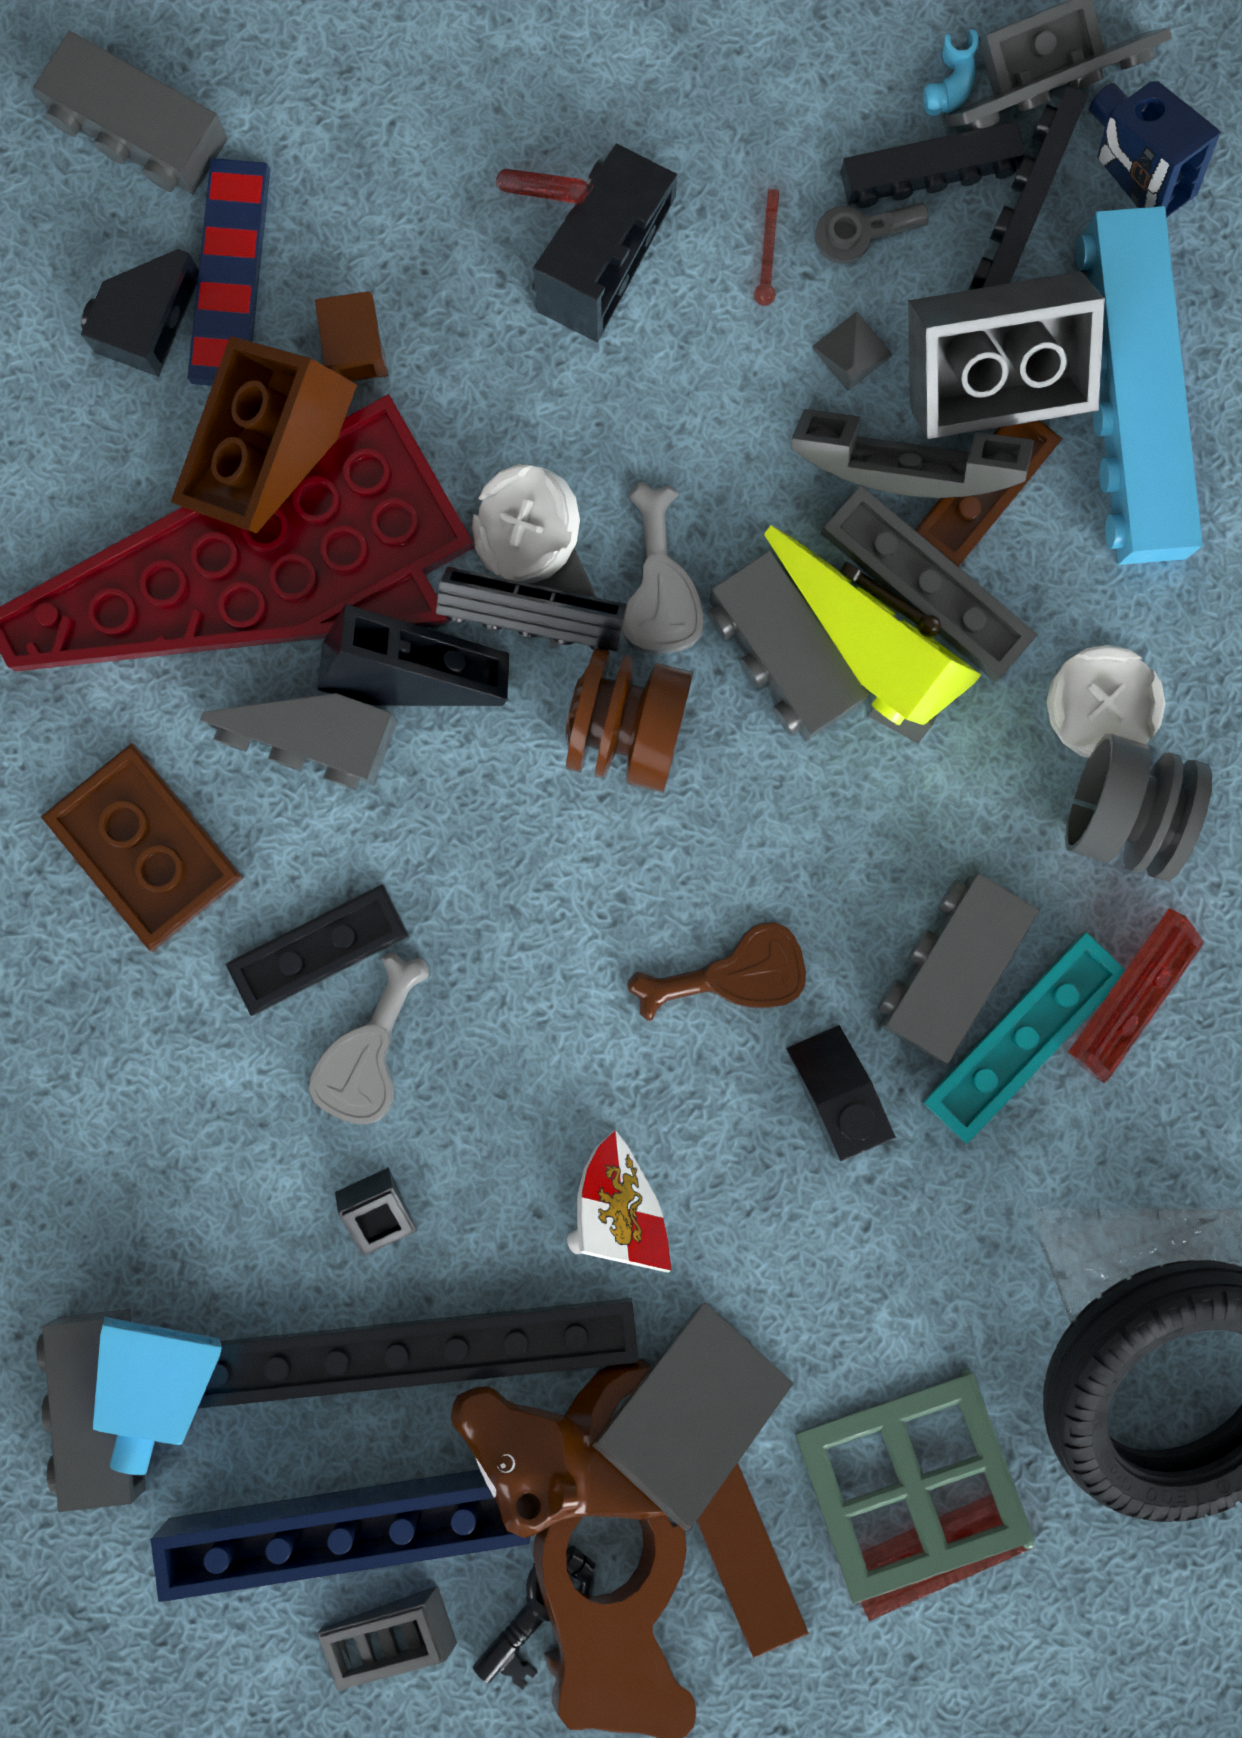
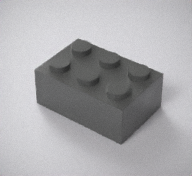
M1082 272L908 300L910 405L912 414L927 439L1099 410L1105 298Z

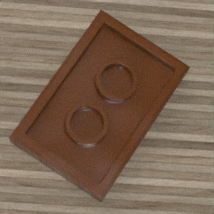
M133 743L128 745L41 816L56 837L151 952L155 951L244 878Z

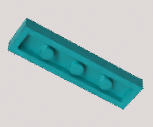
M1087 932L1080 933L920 1102L963 1143L968 1144L1130 973Z

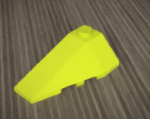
M772 525L769 526L764 536L860 684L877 696L871 705L883 716L897 725H900L904 719L924 725L974 685L982 675L932 637L923 636L917 628L904 620L899 621L894 617L896 613L892 608L860 587L855 588L850 584L852 580L795 538Z

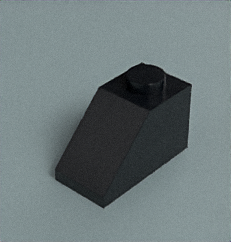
M176 249L102 281L96 298H92L87 302L81 318V335L96 354L149 374L160 376L198 283L199 270L191 255L186 251Z
M840 1025L786 1048L834 1158L841 1162L896 1138L873 1083Z

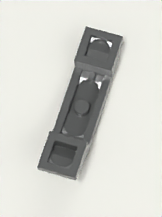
M804 409L792 437L791 449L821 469L861 486L900 495L948 498L990 493L1025 482L1034 440L975 432L970 452L859 437L860 416Z

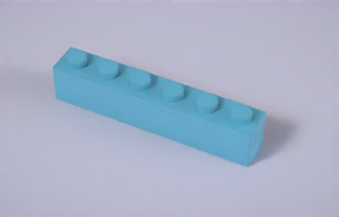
M1165 206L1097 211L1083 234L1077 238L1075 259L1078 270L1087 271L1088 280L1105 298L1099 410L1093 411V426L1096 436H1104L1106 457L1102 458L1100 462L1099 482L1102 492L1111 494L1113 514L1107 516L1105 522L1106 543L1109 549H1117L1118 565L1187 559L1203 546Z

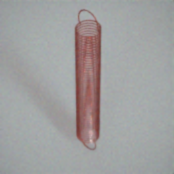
M513 169L501 170L497 175V185H495L496 187L499 185V188L506 193L570 203L583 202L592 191L591 189L587 193L586 184H591L582 179Z

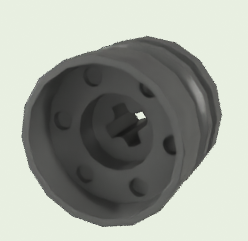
M1105 734L1095 746L1086 763L1074 798L1097 806L1095 810L1072 804L1066 825V850L1109 863L1118 855L1124 845L1123 859L1126 869L1141 873L1146 868L1148 876L1170 882L1179 874L1189 859L1207 815L1212 792V771L1209 764L1197 760H1187L1183 764L1180 755L1164 753L1150 771L1151 752L1148 745L1114 734Z

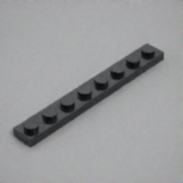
M632 1298L224 1340L220 1341L222 1346L220 1357L197 1409L638 1363Z

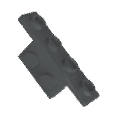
M1067 0L979 37V42L994 95L944 115L948 127L966 125L967 132L987 128L1001 121L1000 110L1017 104L1019 112L1030 110L1051 101L1052 95L1050 90L1068 83L1069 87L1080 89L1104 79L1102 68L1120 62L1122 70L1155 58L1153 47L1172 39L1170 27L1147 31L1104 49L1093 0Z

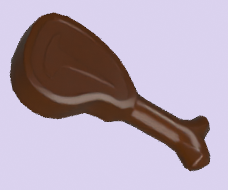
M764 922L753 926L745 932L732 953L723 959L713 961L702 969L665 978H654L642 972H635L628 982V989L640 999L639 1014L647 1021H651L658 1008L667 1001L705 992L716 994L730 1003L748 1008L764 1009L788 1005L798 999L805 987L806 971L802 950L791 931L776 922Z

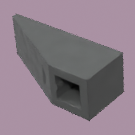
M337 693L205 711L200 719L206 725L216 730L213 738L215 741L245 752L248 750L251 739L272 746L268 757L269 760L298 771H302L306 758L310 759L318 766L326 769L323 779L355 791L359 781L372 786L375 785L398 723L397 719L390 712Z

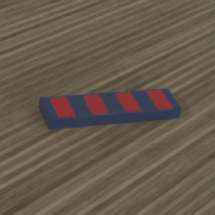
M211 158L187 376L191 384L213 385L230 336L253 342L270 180L268 163Z

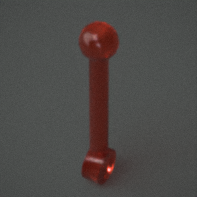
M768 189L760 285L754 290V299L761 306L772 304L776 297L771 281L779 203L778 189Z

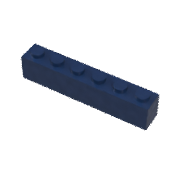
M480 1469L171 1517L168 1518L150 1540L158 1602L528 1545L530 1544L531 1536L522 1538L507 1531L502 1521L499 1506L489 1490Z

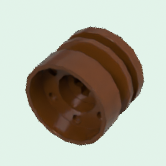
M595 648L589 665L577 681L565 730L568 749L566 769L581 773L588 750L593 748L599 750L595 776L604 778L610 769L615 754L627 757L626 782L628 785L664 793L694 672L656 663L649 674L645 686L640 687L632 685L633 657L624 655L615 681L606 678L610 651Z

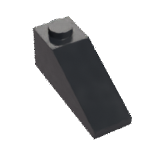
M345 604L322 642L317 690L330 694L337 693L373 706H503L508 700L510 653Z

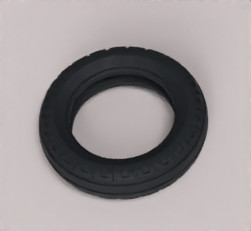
M1214 1260L1177 1261L1163 1264V1267L1158 1265L1131 1275L1129 1280L1125 1278L1102 1292L1101 1298L1098 1299L1096 1297L1076 1316V1322H1071L1058 1342L1047 1368L1043 1389V1412L1047 1434L1059 1462L1072 1480L1089 1496L1107 1508L1133 1518L1157 1522L1189 1521L1204 1518L1205 1514L1211 1516L1235 1507V1503L1238 1501L1242 1504V1404L1216 1430L1194 1442L1170 1449L1141 1450L1127 1447L1110 1437L1107 1427L1108 1409L1117 1387L1131 1368L1148 1353L1168 1341L1190 1333L1225 1330L1242 1334V1267Z

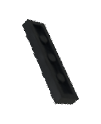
M1067 86L1057 108L1046 104L1032 136V139L1042 142L1035 158L1025 154L1011 186V189L1020 192L1014 209L1003 206L990 236V239L998 242L999 246L993 260L982 256L968 290L1010 283L1089 94Z

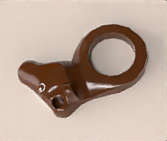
M638 1359V1363L611 1365L599 1370L577 1394L565 1415L514 1404L506 1400L497 1390L488 1386L472 1388L457 1395L451 1411L452 1424L474 1454L484 1480L499 1506L502 1521L507 1531L522 1538H527L543 1531L559 1520L571 1517L596 1516L641 1520L667 1515L592 1446L593 1442L610 1422L611 1416L620 1401L632 1393L651 1368L644 1359Z
M667 1515L639 1520L643 1532V1551L638 1567L629 1580L612 1593L591 1596L577 1591L567 1572L566 1550L571 1533L583 1516L559 1520L537 1533L534 1539L533 1558L543 1600L559 1648L545 1652L544 1656L549 1672L556 1678L551 1703L560 1719L569 1730L597 1729L616 1733H638L656 1738L686 1737L695 1724V1700L692 1694L678 1685L674 1679L666 1658L653 1635V1625L668 1605L683 1574L687 1551L685 1530L675 1522H670Z

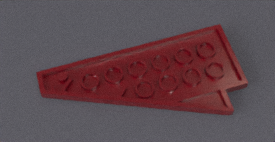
M388 394L345 417L337 441L257 534L181 507L0 606V654L8 668L17 672L324 639L345 604L424 628L443 626L451 621L444 615L436 614L438 597L425 575L475 547L404 419Z

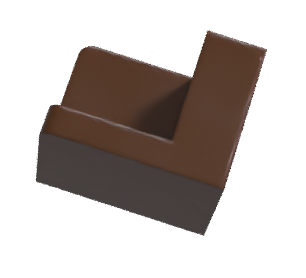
M366 291L315 299L324 366L352 382L389 376L386 354L380 340L375 301L372 293Z

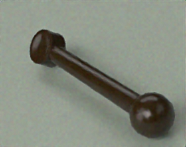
M845 562L839 570L917 624L918 630L923 636L931 638L939 633L941 623L936 616H924L848 562Z

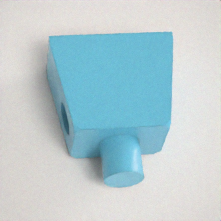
M104 1317L100 1334L93 1430L117 1435L109 1465L110 1469L125 1474L144 1475L148 1470L155 1441L174 1445L182 1444L220 1357L222 1349L220 1338Z

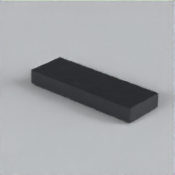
M382 884L233 959L225 965L250 1016H255L409 938L410 935L385 885Z

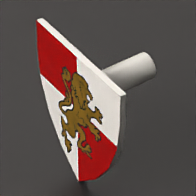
M614 1130L595 1147L583 1169L577 1199L578 1229L568 1234V1246L575 1254H587L668 1273L672 1269L662 1210L628 1145L618 1132Z

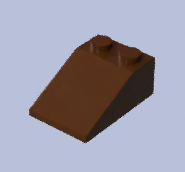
M230 336L171 503L257 534L337 441L357 384L312 358Z

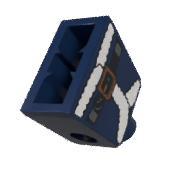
M1159 81L1147 83L1130 97L1115 83H1110L1100 90L1089 106V112L1105 127L1097 158L1138 208L1165 206L1167 218L1198 195L1221 132Z

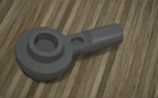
M921 202L866 217L856 208L836 206L826 211L819 219L815 230L816 246L820 253L829 261L838 264L852 263L866 253L871 240L927 226V208Z

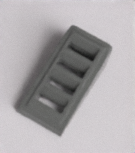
M438 1586L326 1626L317 1633L337 1691L443 1663L457 1644ZM401 1624L409 1647L408 1649L400 1651L392 1626ZM374 1631L377 1632L385 1655L384 1658L379 1660L376 1659L368 1634ZM354 1637L364 1665L348 1671L340 1645L351 1663L344 1639Z

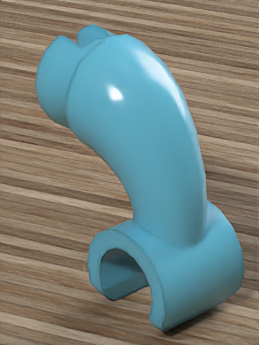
M969 29L966 41L968 49L966 50L955 49L951 44V35L949 33L946 34L942 48V58L944 63L949 68L954 69L949 77L943 79L942 83H929L924 88L923 103L925 112L928 115L937 116L940 113L948 115L958 110L968 99L976 78L974 58L979 43V36L976 30Z

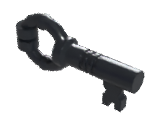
M570 1546L566 1550L567 1572L580 1582L577 1591L591 1595L595 1584V1563L575 1546ZM533 1563L526 1582L527 1604L473 1665V1670L478 1677L488 1684L500 1672L505 1676H512L513 1683L523 1690L528 1685L524 1677L528 1674L534 1678L538 1673L528 1661H520L517 1653L520 1646L525 1644V1640L527 1641L530 1635L544 1621L550 1622L538 1583L535 1563Z

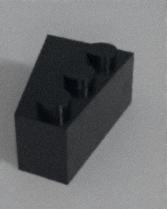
M617 143L604 161L599 159L589 174L584 192L533 267L534 280L532 290L536 292L538 313L598 343L676 198L678 174Z

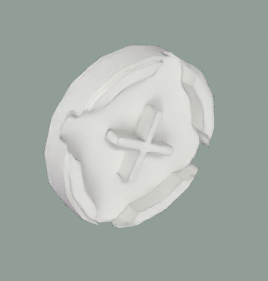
M518 464L500 471L484 486L478 498L483 501L479 508V515L473 514L471 528L475 550L487 569L505 579L532 584L550 578L566 564L577 543L580 517L576 497L566 481L549 469Z
M1112 645L1086 648L1064 662L1051 680L1047 698L1050 724L1062 743L1080 756L1087 758L1090 757L1095 746L1105 734H1114L1147 744L1162 724L1166 704L1162 682L1154 669L1150 671L1147 664L1141 661L1142 657L1133 651Z

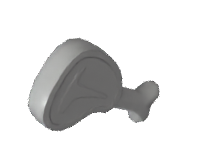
M638 482L629 492V500L640 510L642 515L645 558L641 568V586L626 603L627 609L622 635L632 648L644 653L664 654L680 652L692 647L701 638L704 628V616L700 597L693 581L687 572L673 561L668 554L665 514L669 505L678 497V491L670 485L653 489L645 482Z
M394 952L382 956L381 960L387 970V984L371 1019L363 1026L350 1030L340 1036L322 1055L310 1077L309 1092L314 1103L325 1112L346 1122L373 1124L384 1118L391 1109L395 1096L394 1083L386 1063L387 1052L391 1044L393 1026L408 992L414 985L427 979L430 975L428 965L422 958L404 961Z

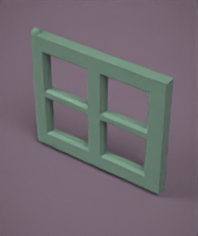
M967 1368L961 1370L960 1377L795 1434L853 1604L1020 1546L1026 1549H1031L1034 1546V1535L974 1373ZM959 1403L977 1455L922 1474L904 1422ZM881 1430L899 1482L844 1501L826 1449ZM984 1472L1002 1524L947 1543L928 1490ZM905 1499L923 1552L867 1570L850 1517Z

